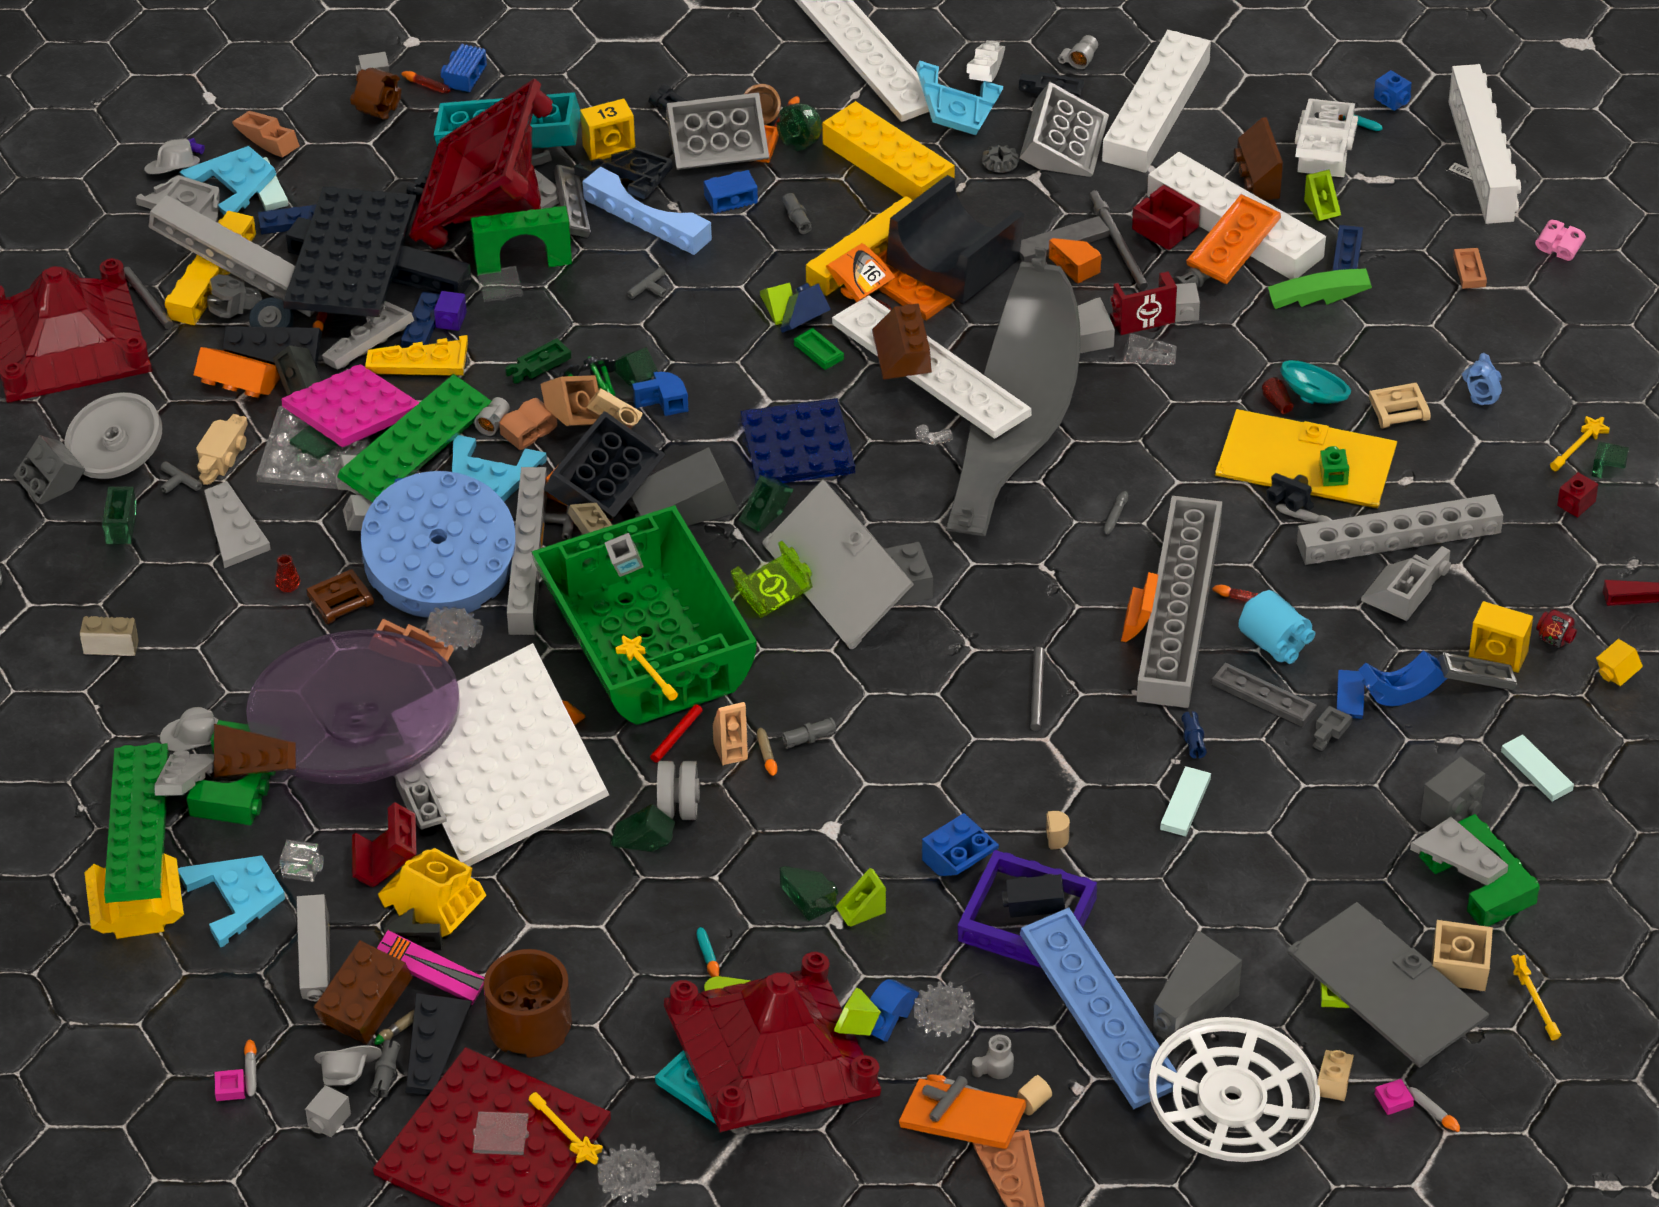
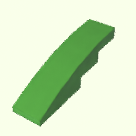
M1366 268L1316 273L1268 287L1275 309L1296 301L1303 307L1321 299H1324L1326 305L1372 288Z

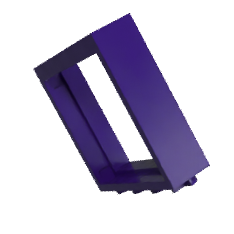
M994 850L957 925L958 941L1042 968L1020 935L974 921L997 873L1001 872L1014 877L1027 878L1043 876L1045 874H1062L1064 892L1080 897L1073 914L1082 928L1097 899V882L1087 877L1066 873L1062 869L1041 865L1033 860L1028 861L1016 857L1011 853Z

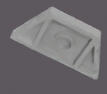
M178 175L166 183L153 187V193L145 197L139 194L136 197L137 205L153 209L168 195L211 220L218 222L219 187Z

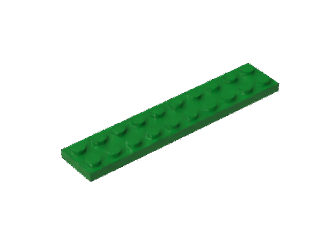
M150 743L142 746L124 745L120 748H114L104 888L105 903L162 898L167 795H155V783L169 758L168 743Z

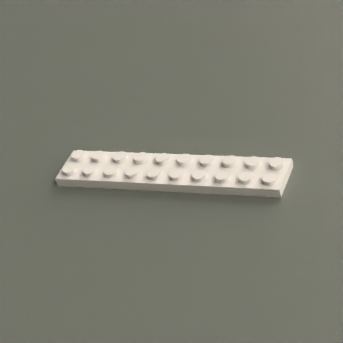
M795 0L901 122L929 112L917 72L853 0Z
M868 295L833 316L832 323L839 330L878 356L872 329L891 310ZM928 336L932 373L906 376L994 439L1032 416L1031 408Z

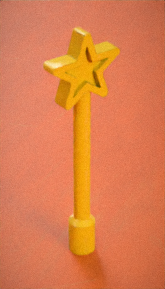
M1586 416V425L1581 428V432L1584 434L1564 454L1558 456L1550 464L1551 469L1558 471L1565 464V460L1591 435L1594 439H1597L1599 433L1609 434L1610 427L1603 424L1604 417L1594 420Z
M622 636L623 644L616 647V654H626L628 661H632L633 657H635L659 684L665 696L670 701L675 700L678 693L660 677L641 655L646 654L645 648L640 645L642 637L638 636L631 640L626 636Z
M1517 954L1511 956L1515 966L1514 975H1518L1521 985H1526L1546 1024L1545 1029L1551 1040H1557L1561 1037V1033L1556 1023L1552 1022L1529 977L1531 971L1526 965L1525 955L1519 956Z
M537 1092L531 1094L528 1100L537 1110H541L573 1142L570 1144L569 1149L578 1154L576 1163L588 1160L596 1165L598 1162L597 1154L602 1152L603 1146L591 1144L587 1136L584 1137L582 1142L546 1105V1101Z

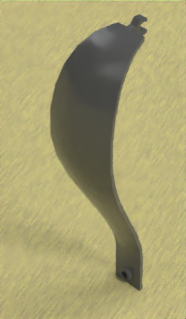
M1035 247L1036 257L1032 258V263H1020L983 374L1031 408L1032 416L995 439L973 423L970 424L960 479L945 531L986 536L994 503L1001 487L1022 464L1049 440L1061 424L1070 405L1080 358L1078 305L1071 283L1060 266L1046 264L1045 248Z

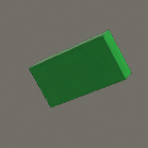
M813 328L794 338V345L824 370L844 360V353Z

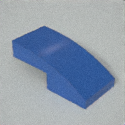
M1338 670L1337 710L1352 716V718L1363 719L1364 684L1362 680L1364 677L1360 671Z

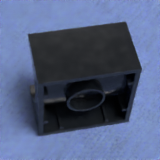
M947 175L890 218L886 264L963 304L1019 260L1024 213L1016 210L994 228L986 227L967 213L957 196L955 178Z

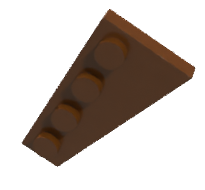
M214 724V777L223 778L296 769V742L248 732L226 725Z

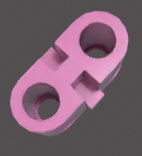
M1549 220L1535 244L1539 250L1545 253L1552 254V252H1556L1557 257L1571 261L1583 244L1586 236L1580 229L1569 226L1567 229L1564 228V223L1557 220Z

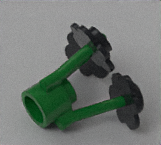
M589 356L583 361L584 365L580 369L579 365L575 364L566 366L560 371L559 377L578 376L580 372L590 369V374L596 375L598 390L601 388L613 396L616 395L608 373L616 370V361L614 359L609 360L607 357L599 359L597 356Z

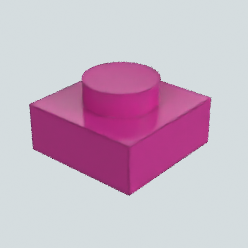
M243 1069L215 1072L216 1101L245 1099Z
M1402 1079L1375 1087V1095L1387 1115L1413 1107L1414 1099Z

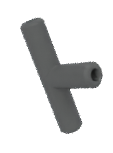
M661 267L656 269L628 290V297L634 299L646 289L659 297H664L666 289L655 282L665 275V270Z
M168 462L161 464V470L172 476L161 485V490L164 493H169L181 482L195 491L201 489L202 483Z
M567 505L566 514L545 513L544 515L545 523L564 524L562 538L565 540L571 539L574 521L567 513L569 505Z
M958 1076L947 1092L928 1084L923 1087V1095L939 1101L929 1114L932 1121L938 1122L967 1085L968 1081L964 1076Z

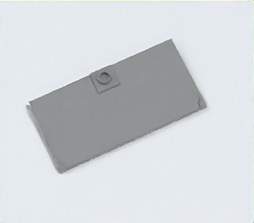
M822 480L774 532L770 533L762 542L763 546L771 553L849 649H854L862 641V638L914 585L825 480Z

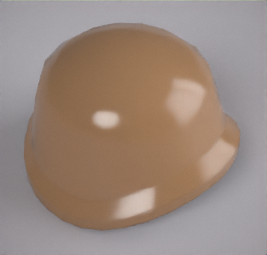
M767 84L751 86L744 94L759 92L764 124L771 123L777 118L781 109V99L778 92Z

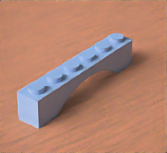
M599 167L582 181L584 200L693 255L712 240L710 221L694 213L666 212L644 205L628 194L621 184L618 175L602 167Z

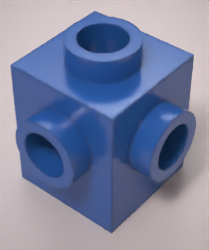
M1390 70L1375 80L1374 99L1395 111L1410 101L1412 83Z

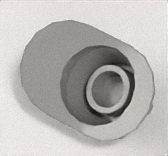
M188 139L170 140L161 145L158 150L157 160L147 164L144 171L148 174L165 173L179 168L195 166L200 162V159L193 155Z
M190 708L182 714L180 719L169 723L163 728L160 734L161 744L168 743L169 751L174 752L210 745L214 724H217L218 719L214 717L212 711H208L205 708Z
M356 1046L337 1051L320 1052L314 1056V1059L322 1065L323 1082L326 1086H346L358 1080L362 1075L364 1065L378 1059L382 1055V1051L375 1046Z

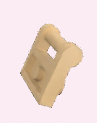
M1417 383L1369 391V400L1382 429L1396 423L1418 419L1421 421L1430 420L1429 407ZM1411 408H1417V409H1418V410H1412V411H1407V412H1401V413H1396V414H1390V415H1388L1389 412L1400 411V410L1411 409Z

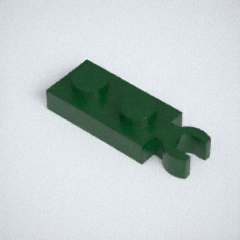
M556 338L517 358V364H510L505 368L506 376L512 375L514 384L521 382L526 375L532 379L571 359V351Z

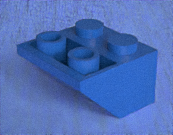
M963 813L922 839V861L938 876L958 875L994 852V850L999 849V844Z

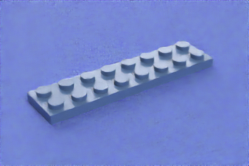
M1070 908L1022 927L1020 930L1021 937L1132 1108L1135 1109L1151 1102L1148 1078L1152 1060L1160 1045ZM1166 1057L1162 1066L1177 1073L1168 1057ZM1160 1076L1157 1077L1156 1082L1157 1098L1173 1092L1174 1085Z

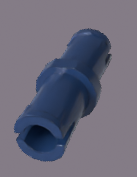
M1185 712L1181 720L1184 725L1183 737L1185 742L1188 743L1190 756L1196 758L1195 752H1197L1198 757L1203 758L1207 751L1203 741L1204 730L1200 727L1198 714L1192 712V717H1190V713Z

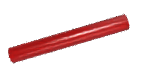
M694 704L651 754L650 758L653 762L658 763L701 714L703 711L701 706Z

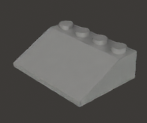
M1049 82L1036 98L1019 158L1041 170L1091 177L1094 173L1109 114Z
M759 92L667 103L666 117L677 170L769 159Z

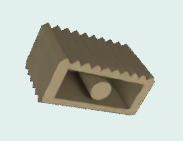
M83 617L80 630L83 654L136 655L139 639L133 617L131 619L128 617Z

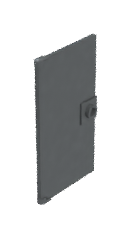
M1358 902L1287 949V953L1419 1068L1489 1017V1014L1434 968L1431 962L1413 947L1411 948Z

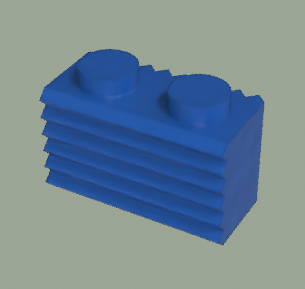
M460 44L457 51L451 53L448 65H443L441 78H443L444 87L471 92L474 84H476V81H478V78L487 66L486 50L480 47L476 48L475 46Z
M749 170L734 172L730 175L718 178L713 177L704 181V196L713 213H721L730 209L734 210L740 206L756 204L758 202L757 184Z

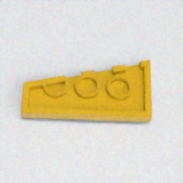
M459 336V340L447 341V338L437 339V343L428 345L417 342L408 348H401L397 345L370 349L367 352L365 369H369L375 374L451 376L454 374L463 376L468 336Z

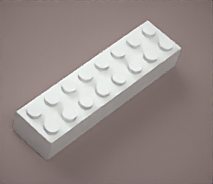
M1167 30L1103 139V162L1144 173L1147 172L1210 62V40Z
M1480 64L1452 66L1448 102L1485 223L1514 222L1515 212L1519 210L1517 194L1521 193V182L1519 179L1516 180L1515 164H1511V151L1506 148V135L1501 132V119L1496 117L1497 108L1496 104L1492 103L1491 88H1487V75L1482 72Z
M1180 152L1148 174V197L1164 184L1200 205L1199 226L1208 232L1212 230L1240 194L1280 212L1281 219L1250 256L1289 279L1299 278L1324 258L1325 235Z

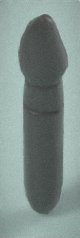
M1122 491L1117 496L1116 502L1104 525V533L1107 535L1113 531L1123 507L1128 501V493L1126 491Z

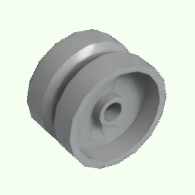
M659 761L657 771L658 820H672L676 812V803H679V813L682 820H696L700 799L697 761H683L680 765L679 778H676V767L673 761Z

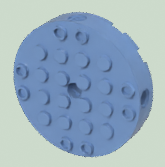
M430 471L405 477L386 488L373 501L365 515L361 529V550L365 573L372 587L376 588L383 595L385 601L406 613L426 618H445V615L460 613L461 616L481 608V604L490 598L496 597L510 578L512 557L515 552V526L513 518L500 496L475 478L448 471Z

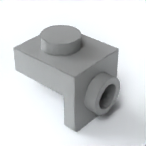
M1443 546L1429 560L1416 554L1412 557V559L1434 568L1432 585L1441 575L1445 576L1451 566V562H1449L1450 550Z

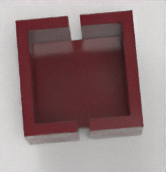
M1163 184L1150 194V199L1146 197L1133 207L1132 230L1170 250L1182 240L1183 236H1188L1199 227L1200 205Z

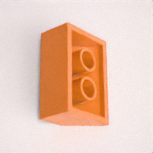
M200 347L193 374L194 376L201 377L202 383L214 386L216 382L223 383L224 389L237 392L238 388L245 390V395L259 398L260 394L269 395L280 380L276 365L205 347Z

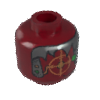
M1556 609L1551 610L1549 613L1544 612L1536 627V630L1539 631L1540 639L1557 648L1563 647L1566 642L1571 644L1577 634V630L1574 629V619Z

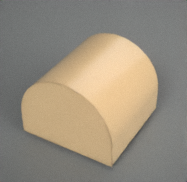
M1048 811L1046 813V833L1050 850L1063 848L1069 842L1070 820L1065 813L1060 811Z
M1037 1075L1018 1091L1017 1098L1026 1101L1024 1113L1032 1115L1052 1097V1091L1047 1082Z

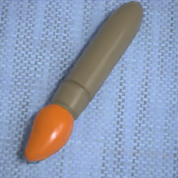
M758 728L757 739L765 762L764 766L768 773L774 776L777 773V764L774 761L766 731L763 728Z

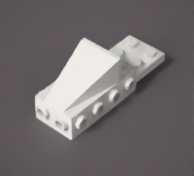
M1308 99L1306 110H1302L1295 137V144H1297L1296 157H1299L1297 172L1313 174L1330 169L1331 176H1345L1347 150H1352L1358 116H1354V103ZM1316 112H1320V113H1319V118H1316V117H1315L1314 114H1315ZM1339 115H1344L1346 120L1340 121L1338 119Z

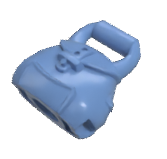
M1481 353L1479 360L1469 366L1462 373V377L1467 382L1472 402L1480 405H1489L1499 399L1502 392L1499 381H1501L1502 376L1492 365L1489 355Z

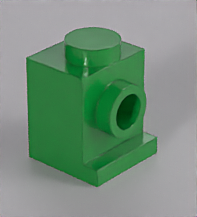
M1336 446L1320 450L1319 466L1323 486L1348 485L1349 464L1346 450L1339 449ZM1330 472H1341L1339 475H1329Z

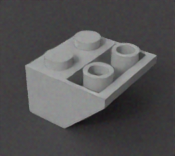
M1412 558L1388 565L1364 593L1361 601L1407 621L1431 591L1434 568Z

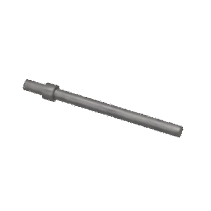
M1092 191L1089 196L1094 204V211L1109 228L1110 235L1139 289L1145 290L1148 287V283L1110 215V208L1101 199L1098 191Z

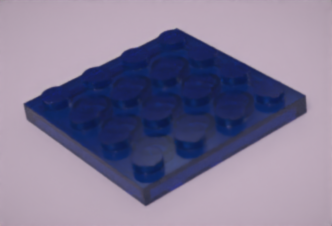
M838 398L740 411L757 486L855 473V463Z

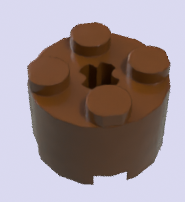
M376 68L361 69L357 74L355 91L350 98L351 104L355 105L359 112L381 119H388V113L390 110L395 111L400 101L401 88L397 87V81L400 78L396 74Z

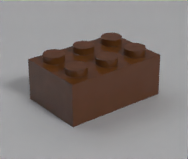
M359 940L315 1004L314 1009L322 1023L367 1045L411 981V973L406 962Z

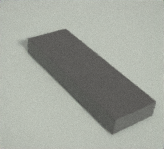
M1442 653L1438 658L1444 678L1514 690L1517 685L1512 666L1509 664L1449 653Z

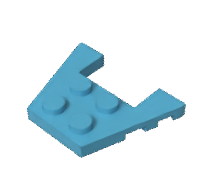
M919 61L916 66L932 122L977 135L1002 92L1003 86L983 81L979 97L938 84L939 66Z
M249 146L180 171L181 176L199 182H204L210 177L215 176L234 193V195L218 204L219 210L223 215L227 211L237 213L241 208L245 209L250 204L249 199L255 193L259 194L277 175L275 168Z
M458 435L453 440L452 472L479 480L495 491L504 502L519 488L521 467H537L539 464L543 465L547 460L545 452L530 449L524 450L517 466L474 458L471 456L476 447V438Z
M263 856L178 868L179 878L187 892L215 882L233 912L232 915L209 924L210 931L220 947L229 943L228 939L236 932L240 934L247 929L246 925L256 917L260 919L285 899L282 887Z

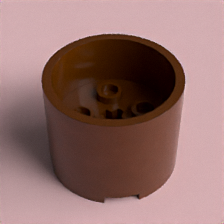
M535 949L512 951L494 961L485 974L483 985L488 1030L494 1044L504 1052L509 1050L515 1053L526 1054L527 1058L542 1056L559 1048L565 1042V1037L572 1025L569 980L564 965L555 956Z

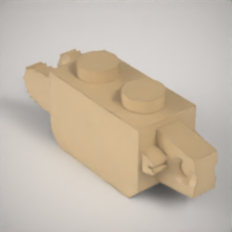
M233 414L227 421L217 420L211 424L196 447L199 460L197 468L201 472L199 480L202 484H212L218 475L224 476L229 467L234 465L238 453L246 445L244 432L248 425L247 417Z

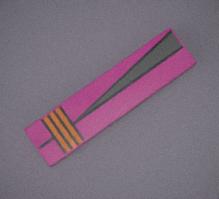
M387 930L377 949L406 962L411 975L462 1000H470L472 1005L484 987V977Z

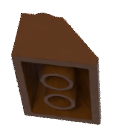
M1263 117L1238 138L1237 148H1234L1235 162H1239L1240 177H1244L1245 190L1262 200L1279 199L1283 161L1268 119Z
M919 303L894 307L872 329L883 380L932 373L930 347Z

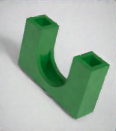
M566 206L471 218L477 276L501 274V247L510 238L524 234L537 236L545 242L548 267L572 264L570 228Z
M221 720L217 722V724L281 739L280 730L276 728ZM213 732L212 737H211L210 740H211L212 752H213V754H214V732ZM276 771L248 774L243 779L231 783L207 780L195 782V786L190 789L187 797L190 816L252 825L255 816L261 812V800L263 795L268 793L269 779L275 775Z
M1476 814L1459 821L1460 825L1508 864L1506 874L1488 886L1486 885L1469 893L1467 912L1480 926L1489 927L1537 904L1540 887L1538 881L1523 868L1519 859L1512 856L1503 841L1495 837L1489 826L1482 822ZM1422 851L1420 852L1419 857L1434 874L1452 867V865L1446 862L1440 864L1433 861V856Z

